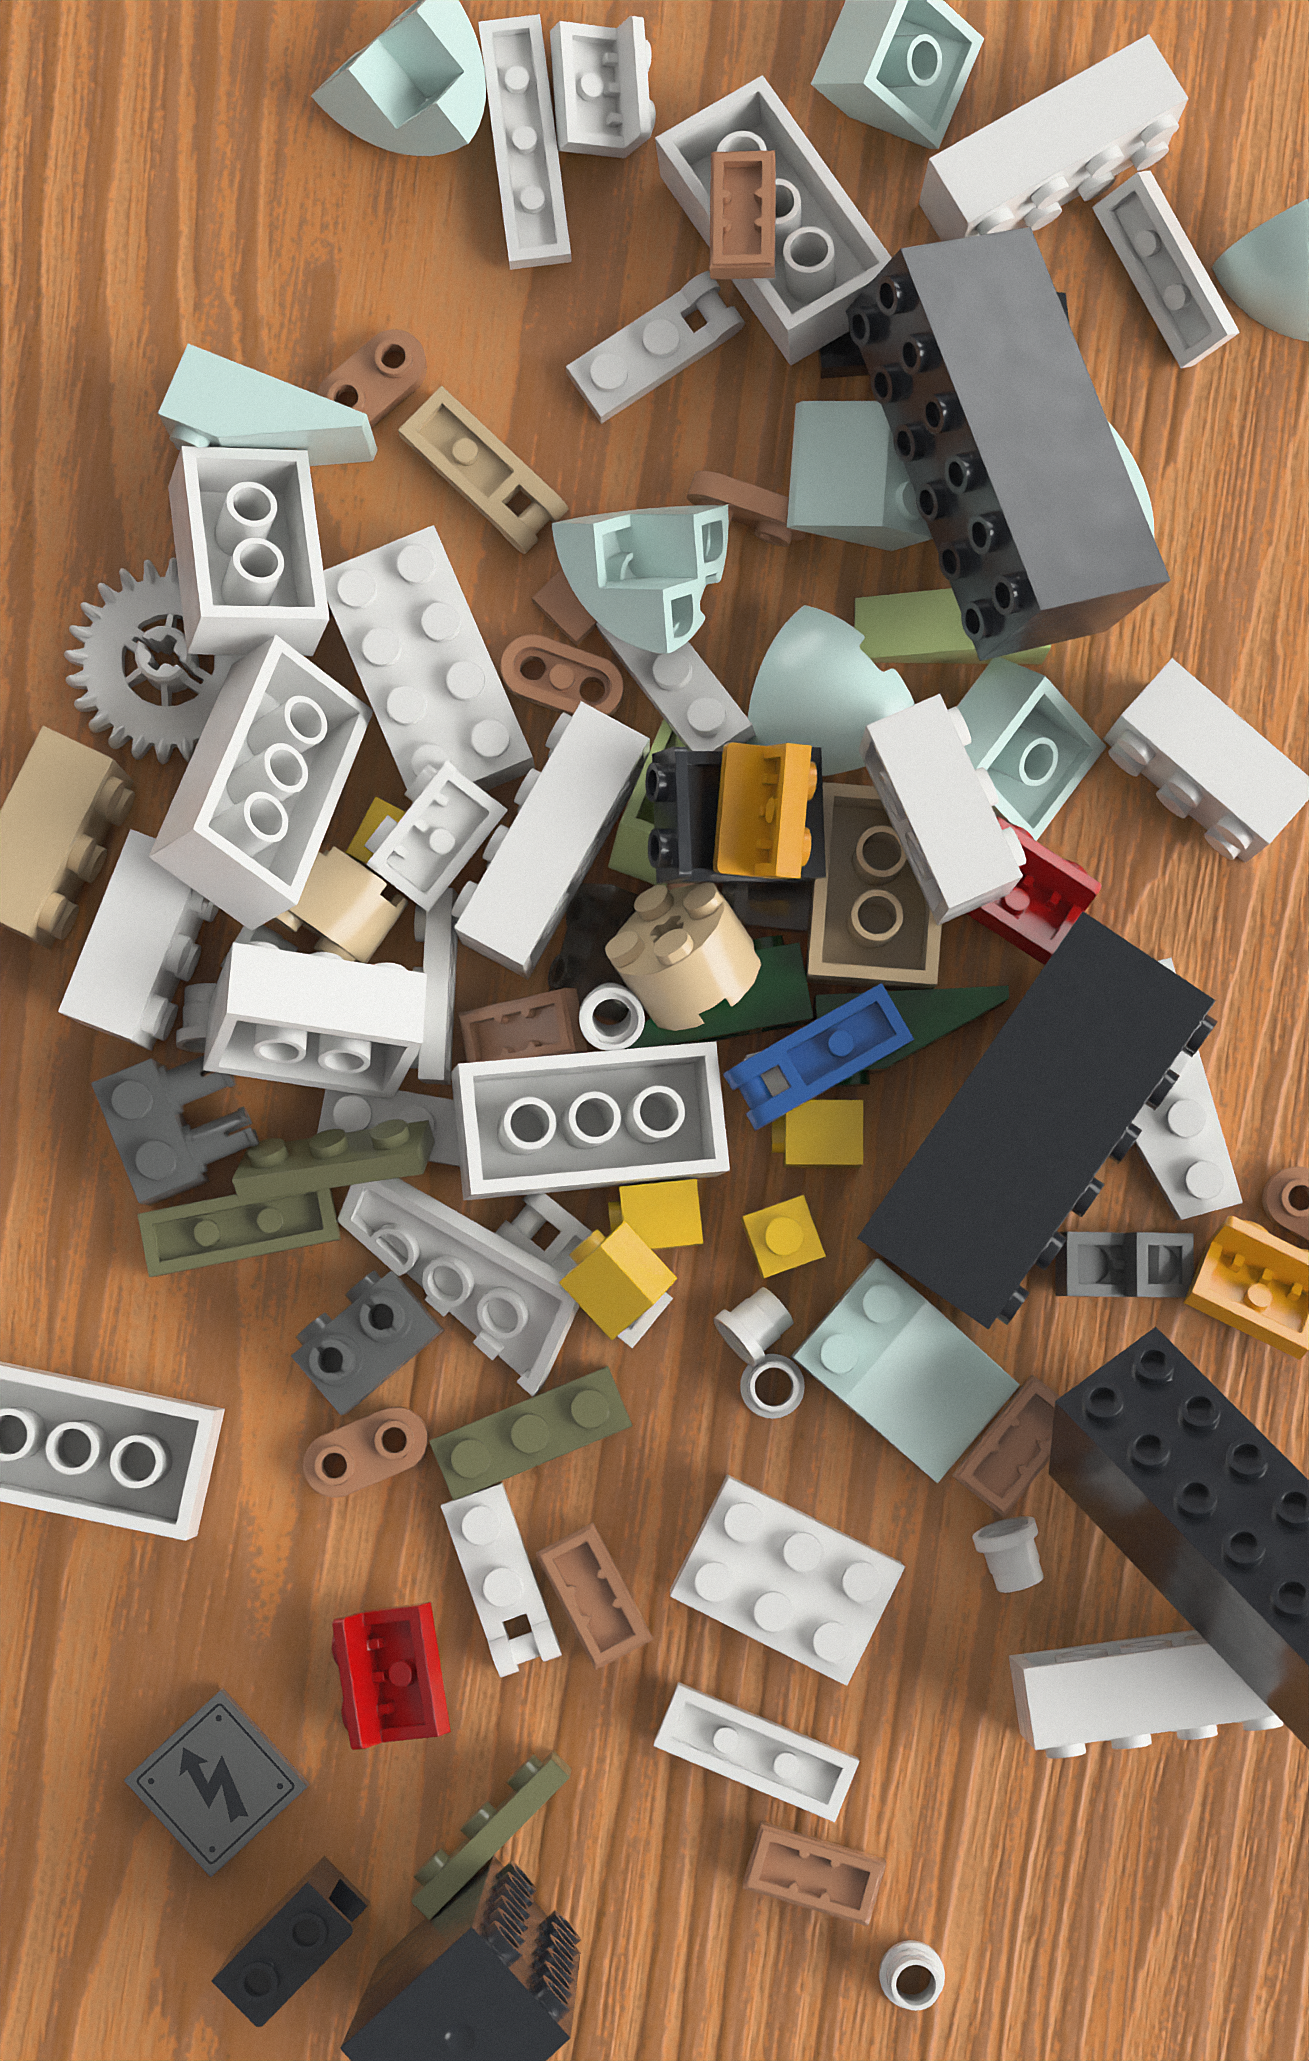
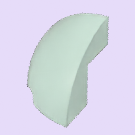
M459 0L416 1L395 18L388 28L369 45L352 55L311 97L330 117L359 138L388 151L413 156H434L445 154L467 145L475 135L482 119L486 99V81L479 44Z
M1308 198L1274 216L1246 234L1229 247L1212 266L1218 281L1226 293L1246 314L1279 334L1309 342Z
M728 505L637 509L590 515L552 523L558 558L572 590L589 614L611 634L637 648L668 654L686 644L703 624L706 617L700 610L702 594L706 585L721 581L728 543Z
M804 605L781 628L760 666L748 711V719L752 723L756 735L746 741V744L767 746L793 743L821 747L822 776L843 773L865 766L858 749L867 725L915 705L908 688L894 668L882 672L860 649V644L865 639L862 633L828 612Z

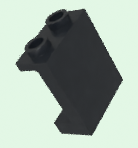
M670 747L652 754V763L648 766L646 772L645 786L649 801L654 802L655 828L651 830L648 838V858L651 866L656 868V884L706 882L801 883L826 877L821 747H812L811 762L815 763L817 769L816 789L812 799L807 801L805 827L811 833V852L807 864L801 867V878L770 879L718 874L713 870L723 751H687L686 747Z
M323 1856L235 1946L211 1982L256 2027H262L352 1935L354 1931L352 1922L367 1908L370 1901Z

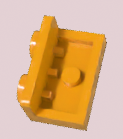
M734 742L724 745L713 870L716 873L770 879L801 878V867L807 864L811 852V833L805 827L807 801L812 799L817 784L816 765L814 762H811V745L782 743L761 746Z
M1228 1216L1207 1241L1183 1303L1301 1360L1309 1351V1250L1299 1249L1269 1234L1264 1227L1255 1222Z

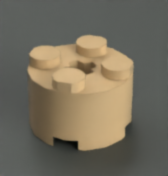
M333 846L330 852L325 850L323 854L317 853L298 904L272 920L290 932H296L301 925L319 937V940L313 947L318 952L333 953L346 961L367 964L409 903L399 894H393L390 900L387 901L380 895L387 883Z
M711 882L677 887L670 891L665 885H655L643 892L635 900L634 909L636 912L632 914L618 931L617 935L605 947L611 964L630 991L639 999L643 1009L658 1028L673 1031L694 1028L704 1024L699 1014L713 1008L724 998H726L731 1007L735 1005L754 984L761 966L760 959L754 951L752 939L723 895L718 891L714 883Z

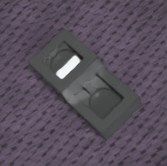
M1058 1232L1066 1237L1067 1240L1055 1256V1296L1185 1298L1194 1277V1233Z

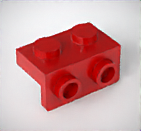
M996 817L1001 829L1004 830L1011 827L1020 841L1026 858V864L1019 866L1023 877L1008 895L966 914L1043 965H1046L1082 911L1085 912L1095 899L1102 885L1090 877L1085 869L1076 862L1061 858L1035 841L1033 836L1024 828L1009 824L1002 818Z
M431 1602L364 1610L333 1620L332 1655L339 1668L343 1695L341 1716L344 1727L348 1731L352 1750L366 1749L386 1742L439 1737L451 1732Z

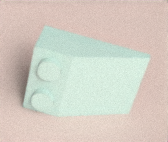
M187 344L158 412L170 435L169 439L178 450H181L182 446L308 451L309 466L369 462L374 460L378 450L367 414L191 344Z
M878 1258L873 1259L790 1356L936 1483L941 1480L1020 1386L1019 1383L928 1300Z

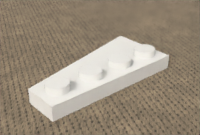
M1172 958L1158 961L1176 973ZM1199 1050L1192 1058L1181 1051L1170 1067L1171 1070L1180 1075L1172 1089L1155 1111L1144 1104L1132 1121L1134 1125L1142 1129V1132L1135 1141L1136 1150L1177 1221L1243 1203Z
M399 1178L351 1185L337 1221L395 1274L400 1276L407 1273L425 1290L428 1295L425 1300L443 1317L448 1312L455 1316L477 1336L472 1343L492 1361L497 1355L521 1376L517 1383L534 1397L544 1386L580 1306L559 1284L566 1274Z

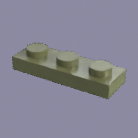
M401 1119L382 1122L372 1129L346 1133L342 1129H329L314 1135L312 1138L288 1142L280 1138H270L260 1141L259 1145L255 1147L252 1146L246 1149L232 1181L239 1202L420 1175L425 1171L435 1139L429 1120L407 1123Z
M331 1188L239 1202L237 1194L137 1214L148 1275L152 1278L341 1240Z
M607 1366L434 1438L429 1442L454 1501L633 1425L610 1369Z
M554 1750L542 1762L533 1754L507 1780L506 1783L514 1791L496 1809L488 1801L485 1802L460 1828L467 1838L450 1855L440 1848L423 1864L413 1876L421 1885L415 1890L411 1902L428 1920L570 1778L572 1769Z

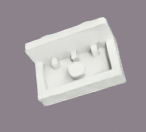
M629 16L617 28L559 21L550 30L558 151L626 158L651 137L656 119L655 105L649 99L648 71L651 64V46L648 40L645 39L643 17Z
M448 761L444 763L439 771L427 764L404 794L414 802L399 822H396L388 815L364 845L374 853L366 865L427 912L430 911L507 812L504 806L461 774Z

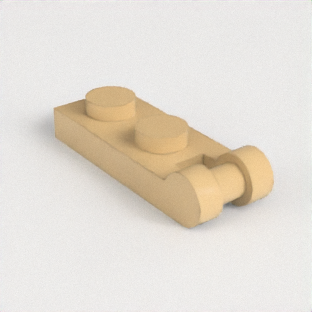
M443 386L398 429L400 438L485 516L523 554H526L538 542L536 534L549 520L555 523L569 510L566 503L554 490ZM521 491L532 503L517 517L506 504Z

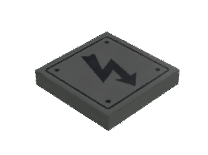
M224 1688L124 1779L127 1785L210 1877L221 1869L310 1785Z

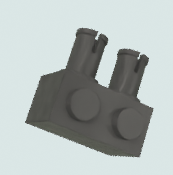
M204 1055L169 1070L165 1065L151 1058L91 1083L137 1200L141 1204L152 1206L210 1182L206 1173L208 1171L207 1164L248 1147L259 1145L256 1130H252L251 1127L228 1136L233 1131L253 1124L244 1106L238 1108L235 1112L193 1129L186 1123L182 1113L184 1112L183 1105L226 1087L230 1088L236 1085L234 1076L231 1074L214 1072L205 1076L212 1071L203 1070Z
M375 1270L369 1273L345 1294L352 1303L333 1320L326 1312L323 1313L296 1336L303 1346L293 1353L291 1357L340 1415L348 1414L445 1331L402 1279L393 1271L388 1272L383 1278Z

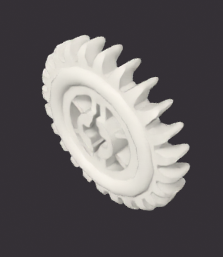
M174 557L169 560L165 577H160L153 563L150 560H145L143 581L137 582L126 569L121 568L119 570L123 588L121 592L114 591L104 583L98 584V590L106 603L103 608L86 602L81 603L82 611L93 623L91 627L76 625L69 627L70 633L80 642L84 643L85 646L81 649L66 650L64 652V657L70 663L83 667L82 671L67 676L65 681L72 688L88 690L86 694L74 702V706L78 711L89 712L99 710L88 725L92 732H101L114 726L108 739V744L111 748H120L130 739H133L131 753L136 760L142 759L151 746H155L157 759L161 764H166L169 761L175 747H178L183 758L190 762L196 743H198L231 665L245 655H214V671L212 675L199 668L198 655L187 654L185 635L176 629L177 619L183 620L177 560ZM160 619H167L165 626H157L146 632L141 630L148 624ZM147 646L157 653L162 651L170 655L175 652L188 673L202 680L203 683L199 684L191 679L178 665L173 667L170 664L164 663L159 666ZM128 649L135 654L138 668L126 677L125 654ZM148 680L156 689L161 690L162 706L142 700L131 687ZM189 688L198 694L190 701L178 706H171L172 693Z

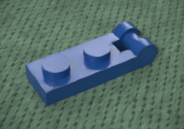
M881 983L726 1071L723 1076L732 1091L740 1090L750 1108L746 1116L756 1131L911 1043L914 1038ZM778 1066L790 1088L773 1097L761 1076Z

